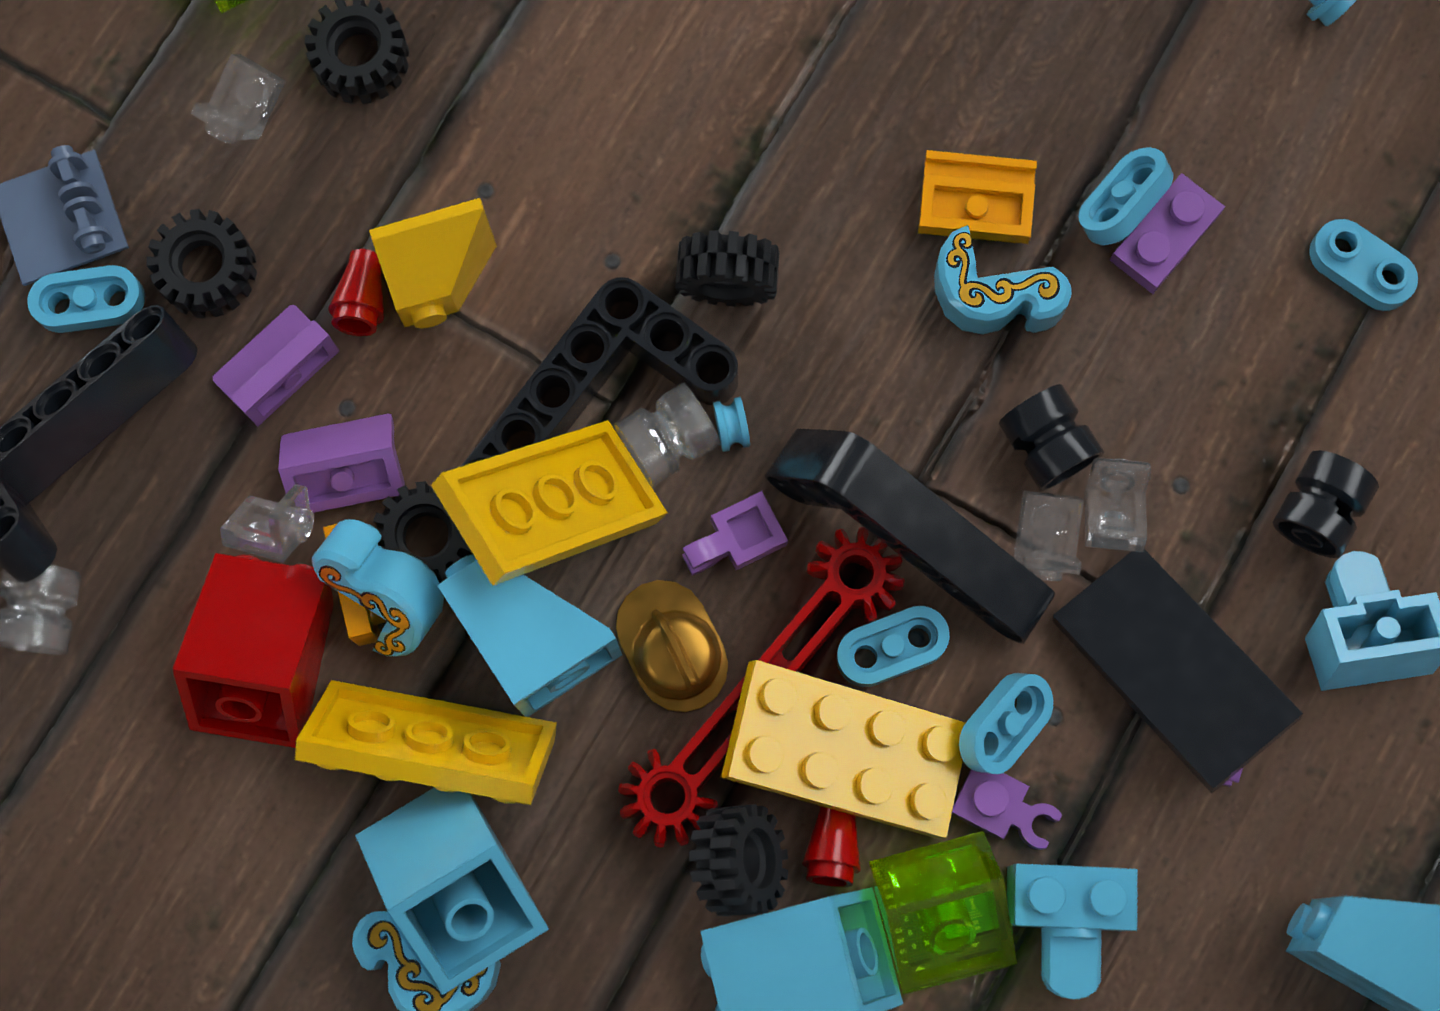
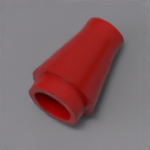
M355 249L350 252L347 267L329 305L328 311L333 316L332 325L340 332L353 336H369L374 334L377 330V325L384 321L381 265L376 252L372 250Z
M820 806V812L802 861V865L807 867V881L828 887L853 886L854 874L861 871L855 815Z

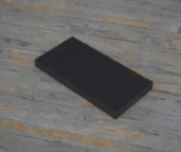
M1141 545L1137 546L1053 615V623L1211 793L1216 791L1302 718L1303 713Z

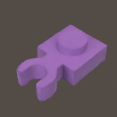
M970 769L959 791L951 814L1000 840L1005 838L1011 826L1018 830L1021 840L1027 846L1038 850L1046 849L1049 842L1034 834L1032 830L1034 818L1036 816H1044L1050 821L1058 822L1062 817L1061 812L1052 805L1039 803L1030 806L1022 802L1030 786L1005 773L990 774L976 772Z

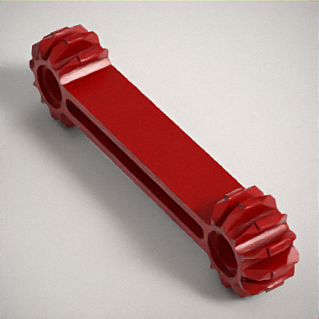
M859 527L856 542L850 543L844 529L836 530L834 538L837 549L826 542L820 541L816 545L815 551L825 562H809L806 572L812 577L824 579L825 582L764 652L759 661L800 673L853 609H861L863 618L867 623L874 622L877 619L873 602L882 609L891 611L896 601L886 590H902L905 579L889 572L896 570L902 565V557L899 554L882 557L881 555L888 546L880 539H877L873 546L866 544L869 533L864 527ZM848 564H860L869 571L871 582L861 589L849 588L842 582L839 571ZM826 601L836 602L838 604L837 609L794 660L785 659L782 652ZM745 676L670 765L662 766L659 753L656 749H652L647 752L648 759L653 767L651 771L647 773L635 762L628 766L630 773L641 781L640 785L623 783L619 785L618 792L625 797L638 798V802L624 806L620 809V814L623 819H631L640 814L645 815L633 830V834L638 839L645 836L654 824L657 826L654 836V845L656 847H665L668 829H674L679 845L682 847L689 844V838L683 825L690 822L696 830H701L696 823L700 818L695 814L696 810L707 811L718 807L716 800L698 797V792L725 762L731 734L697 774H688L685 768L732 711H737ZM664 782L677 783L685 791V801L682 807L671 814L661 813L652 805V794L655 788Z

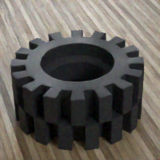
M334 0L338 8L334 12H331L325 4L318 10L322 21L319 22L314 18L311 19L308 27L312 35H305L304 43L308 50L306 52L308 61L321 86L324 85L327 92L334 98L340 93L343 101L353 104L354 96H359L362 104L372 103L370 93L376 91L380 99L389 96L386 86L390 83L396 89L402 83L399 72L407 74L409 64L406 57L410 56L409 47L395 14L389 7L383 10L381 2L378 0H370L369 5H366L364 0H353V5L347 6L345 0ZM367 34L378 42L376 55L363 65L347 66L338 59L337 54L340 44L351 36Z
M200 209L190 210L191 219L185 220L181 213H178L171 217L176 226L169 229L163 223L157 229L158 233L162 236L161 241L151 239L148 248L154 254V257H146L147 267L153 273L149 275L153 284L170 304H173L178 311L186 315L190 311L196 318H205V312L210 311L214 317L224 315L222 306L226 304L232 310L236 309L241 305L236 299L239 293L248 297L252 291L248 284V279L256 280L257 270L252 263L257 261L253 250L249 246L250 244L234 222L227 217L223 220L218 212L209 210L208 216L205 217ZM200 246H212L218 249L222 254V266L217 275L201 283L192 282L184 277L182 270L183 261L192 250Z
M719 230L709 231V235L697 232L693 233L692 237L685 236L682 238V241H679L675 288L680 290V294L684 297L691 296V300L698 302L705 299L707 304L712 305L723 302L726 303V306L736 307V303H742L744 306H754V302L760 304L767 303L768 299L773 300L777 294L779 247L771 245L772 241L766 238L757 240V235L749 233L743 237L739 236V232L729 231V235L721 234Z
M426 481L415 482L416 488L410 490L404 485L397 489L400 495L394 500L388 496L382 502L385 507L382 514L376 512L373 522L381 534V540L378 545L386 550L406 552L420 559L435 573L439 583L447 579L445 571L451 565L473 553L431 486H428ZM423 516L440 518L448 527V540L445 547L438 554L430 557H419L412 554L408 550L405 540L407 529L411 523Z
M751 804L712 808L706 811L707 815L700 816L696 822L701 830H694L691 836V841L697 844V850H689V861H696L697 870L690 872L692 882L701 883L696 893L700 900H707L705 908L709 912H716V916L768 913V910H773L778 905L776 898L783 897L785 889L780 884V881L788 879V870L782 868V860H788L787 849L780 848V842L785 837L782 829L774 830L778 820L774 814L767 815L768 808L763 805Z

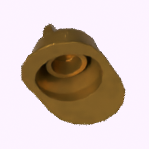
M655 580L641 584L626 596L618 610L616 631L621 648L641 687L650 699L667 710L688 712L703 708L716 698L726 682L728 660L718 633L705 608L694 593L677 582Z

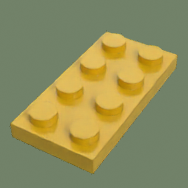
M609 420L443 472L431 484V487L492 586L653 526L668 513Z
M754 660L748 662L721 778L936 839L947 838L963 762L959 749V738L966 722Z
M331 680L296 740L295 760L317 764L319 767L328 770L344 769L375 775L377 778L385 781L402 780L433 786L443 792L460 791L491 797L501 803L517 802L531 805L555 742L557 722Z

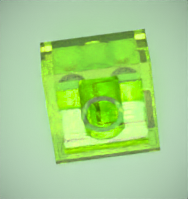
M984 831L869 861L878 908L903 995L1017 964L1004 878Z

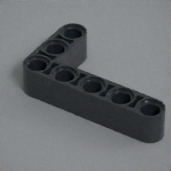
M621 277L611 279L601 286L462 466L509 452L510 450L506 448L507 441L510 436L519 431L533 433L535 435L534 443L566 434L629 352L696 400L706 405H713L715 401H720L721 404L725 403L734 396L738 387V361L735 353L723 342L638 282ZM620 301H629L638 307L636 312L626 319H616L608 313L610 308ZM665 332L675 333L683 339L681 345L672 351H661L653 345L656 337ZM586 344H596L604 350L602 356L592 363H582L576 360L574 356L577 350ZM709 364H718L728 371L727 377L722 382L716 384H708L698 377V373L704 366ZM562 387L570 393L567 401L562 406L550 408L541 404V398L548 389Z
M150 305L135 313L0 426V566L18 582H29L42 575L51 566L57 553L55 541L31 507L30 502L185 372L195 360L198 351L196 344L163 307Z
M796 429L765 474V478L771 485L799 503L842 509L991 628L1020 644L1026 642L1055 597L1054 591L1046 583L880 449L857 434L838 430Z

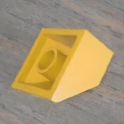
M481 198L369 230L395 309L405 327L414 325L416 328L433 327L443 323L447 319L446 315L459 312L496 248V242Z

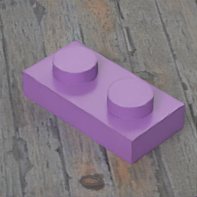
M1181 173L1139 225L1115 250L1109 261L1150 293L1154 294L1220 216L1225 206Z

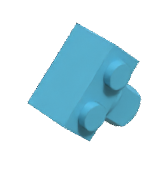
M1352 551L1343 554L1335 561L1325 579V585L1333 608L1322 609L1305 637L1321 691L1434 674L1440 666V601L1437 593L1401 597L1399 590L1390 591L1382 565L1375 555L1362 551Z
M1013 864L1007 866L1006 926L1041 928V977L1045 987L1056 996L1074 1000L1085 998L1097 990L1101 982L1102 931H1137V869Z

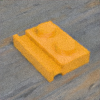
M927 150L924 162L918 233L949 236L951 232L968 225L971 239L1028 244L1032 231L1037 161Z

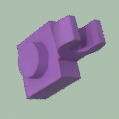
M761 491L711 515L710 522L716 532L685 546L682 557L692 576L710 568L727 556H729L735 570H738L787 546L788 539Z

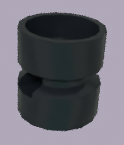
M1061 384L1051 386L1028 398L1009 411L998 423L1014 450H1026L1028 456L1024 466L1040 491L1052 488L1069 479L1104 454L1102 447L1088 425H1077L1074 419L1079 411Z
M1322 450L1312 451L1295 480L1299 492H1290L1286 496L1273 520V525L1282 536L1299 547L1320 556L1339 558L1344 553L1357 529L1352 517H1361L1365 514L1379 488V484L1369 471L1346 457Z

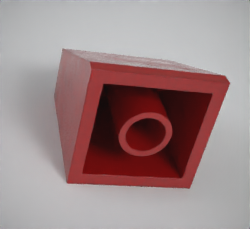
M215 553L172 668L189 730L296 748V740L311 714L334 605L331 587L319 580L312 566L306 564L291 566L267 562L255 556L245 554L231 556Z

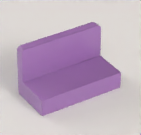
M290 305L214 374L213 381L258 427L339 352V349L329 334L315 320L311 322L295 305Z
M383 414L281 436L278 470L293 517L384 499L388 496H399L400 494L397 489L405 485L394 446V423L391 414Z

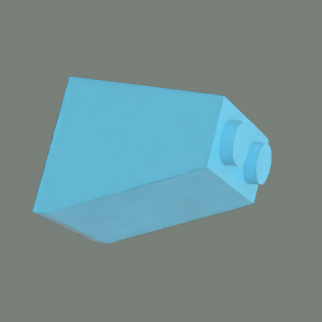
M473 554L451 565L445 571L447 579L437 585L505 692L525 717L534 714L623 655L617 639L609 627L527 576L521 575L492 586Z
M432 788L355 835L387 911L443 994L549 930L486 817L470 793L460 791L443 792Z
M873 887L825 897L700 931L703 941L701 960L705 972L713 981L718 1002L716 1011H887L904 1004Z
M1339 896L1312 899L1309 905L1302 903L1298 907L1287 928V935L1293 938L1286 952L1389 1011H1440V905Z

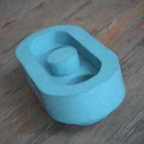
M1147 147L1128 153L1115 165L1082 204L1078 215L1079 222L1087 237L1093 243L1109 245L1125 239L1170 188L1173 181V171L1163 152L1156 148Z
M1337 219L1328 222L1318 231L1310 244V259L1314 267L1321 274L1371 308L1381 311L1394 310L1403 305L1417 288L1418 273L1411 260L1353 221ZM1335 239L1346 240L1351 246V252L1340 251L1335 244ZM1388 270L1393 272L1397 276L1398 284L1387 283L1382 276V271Z
M109 265L45 275L38 279L31 287L27 304L33 318L44 328L56 333H65L122 325L143 308L145 292L142 284L129 270L121 266ZM125 292V299L121 304L110 306V299L115 293ZM70 299L69 308L65 312L55 313V307L58 302Z
M913 606L855 628L848 632L839 644L836 657L838 669L848 682L860 687H871L930 665L942 656L948 646L950 637L948 624L944 617L936 610L926 606ZM920 628L926 631L929 636V644L921 648L913 646L908 639V633L912 629ZM860 649L871 650L876 657L875 665L870 668L858 666L854 659L855 653Z
M1025 673L1007 675L968 719L960 734L959 749L964 763L970 769L990 774L1006 772L1045 727L1053 711V694L1044 678L1036 674Z

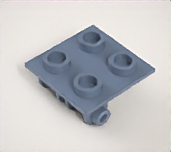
M70 145L58 146L51 150L52 158L49 160L47 167L0 183V218L23 286L35 283L45 275L65 272L129 248L95 150L79 154L74 152Z

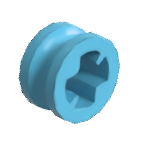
M741 397L733 398V402L727 406L722 405L720 401L713 402L722 451H730V447L734 443L742 444L743 448L750 447L749 430Z

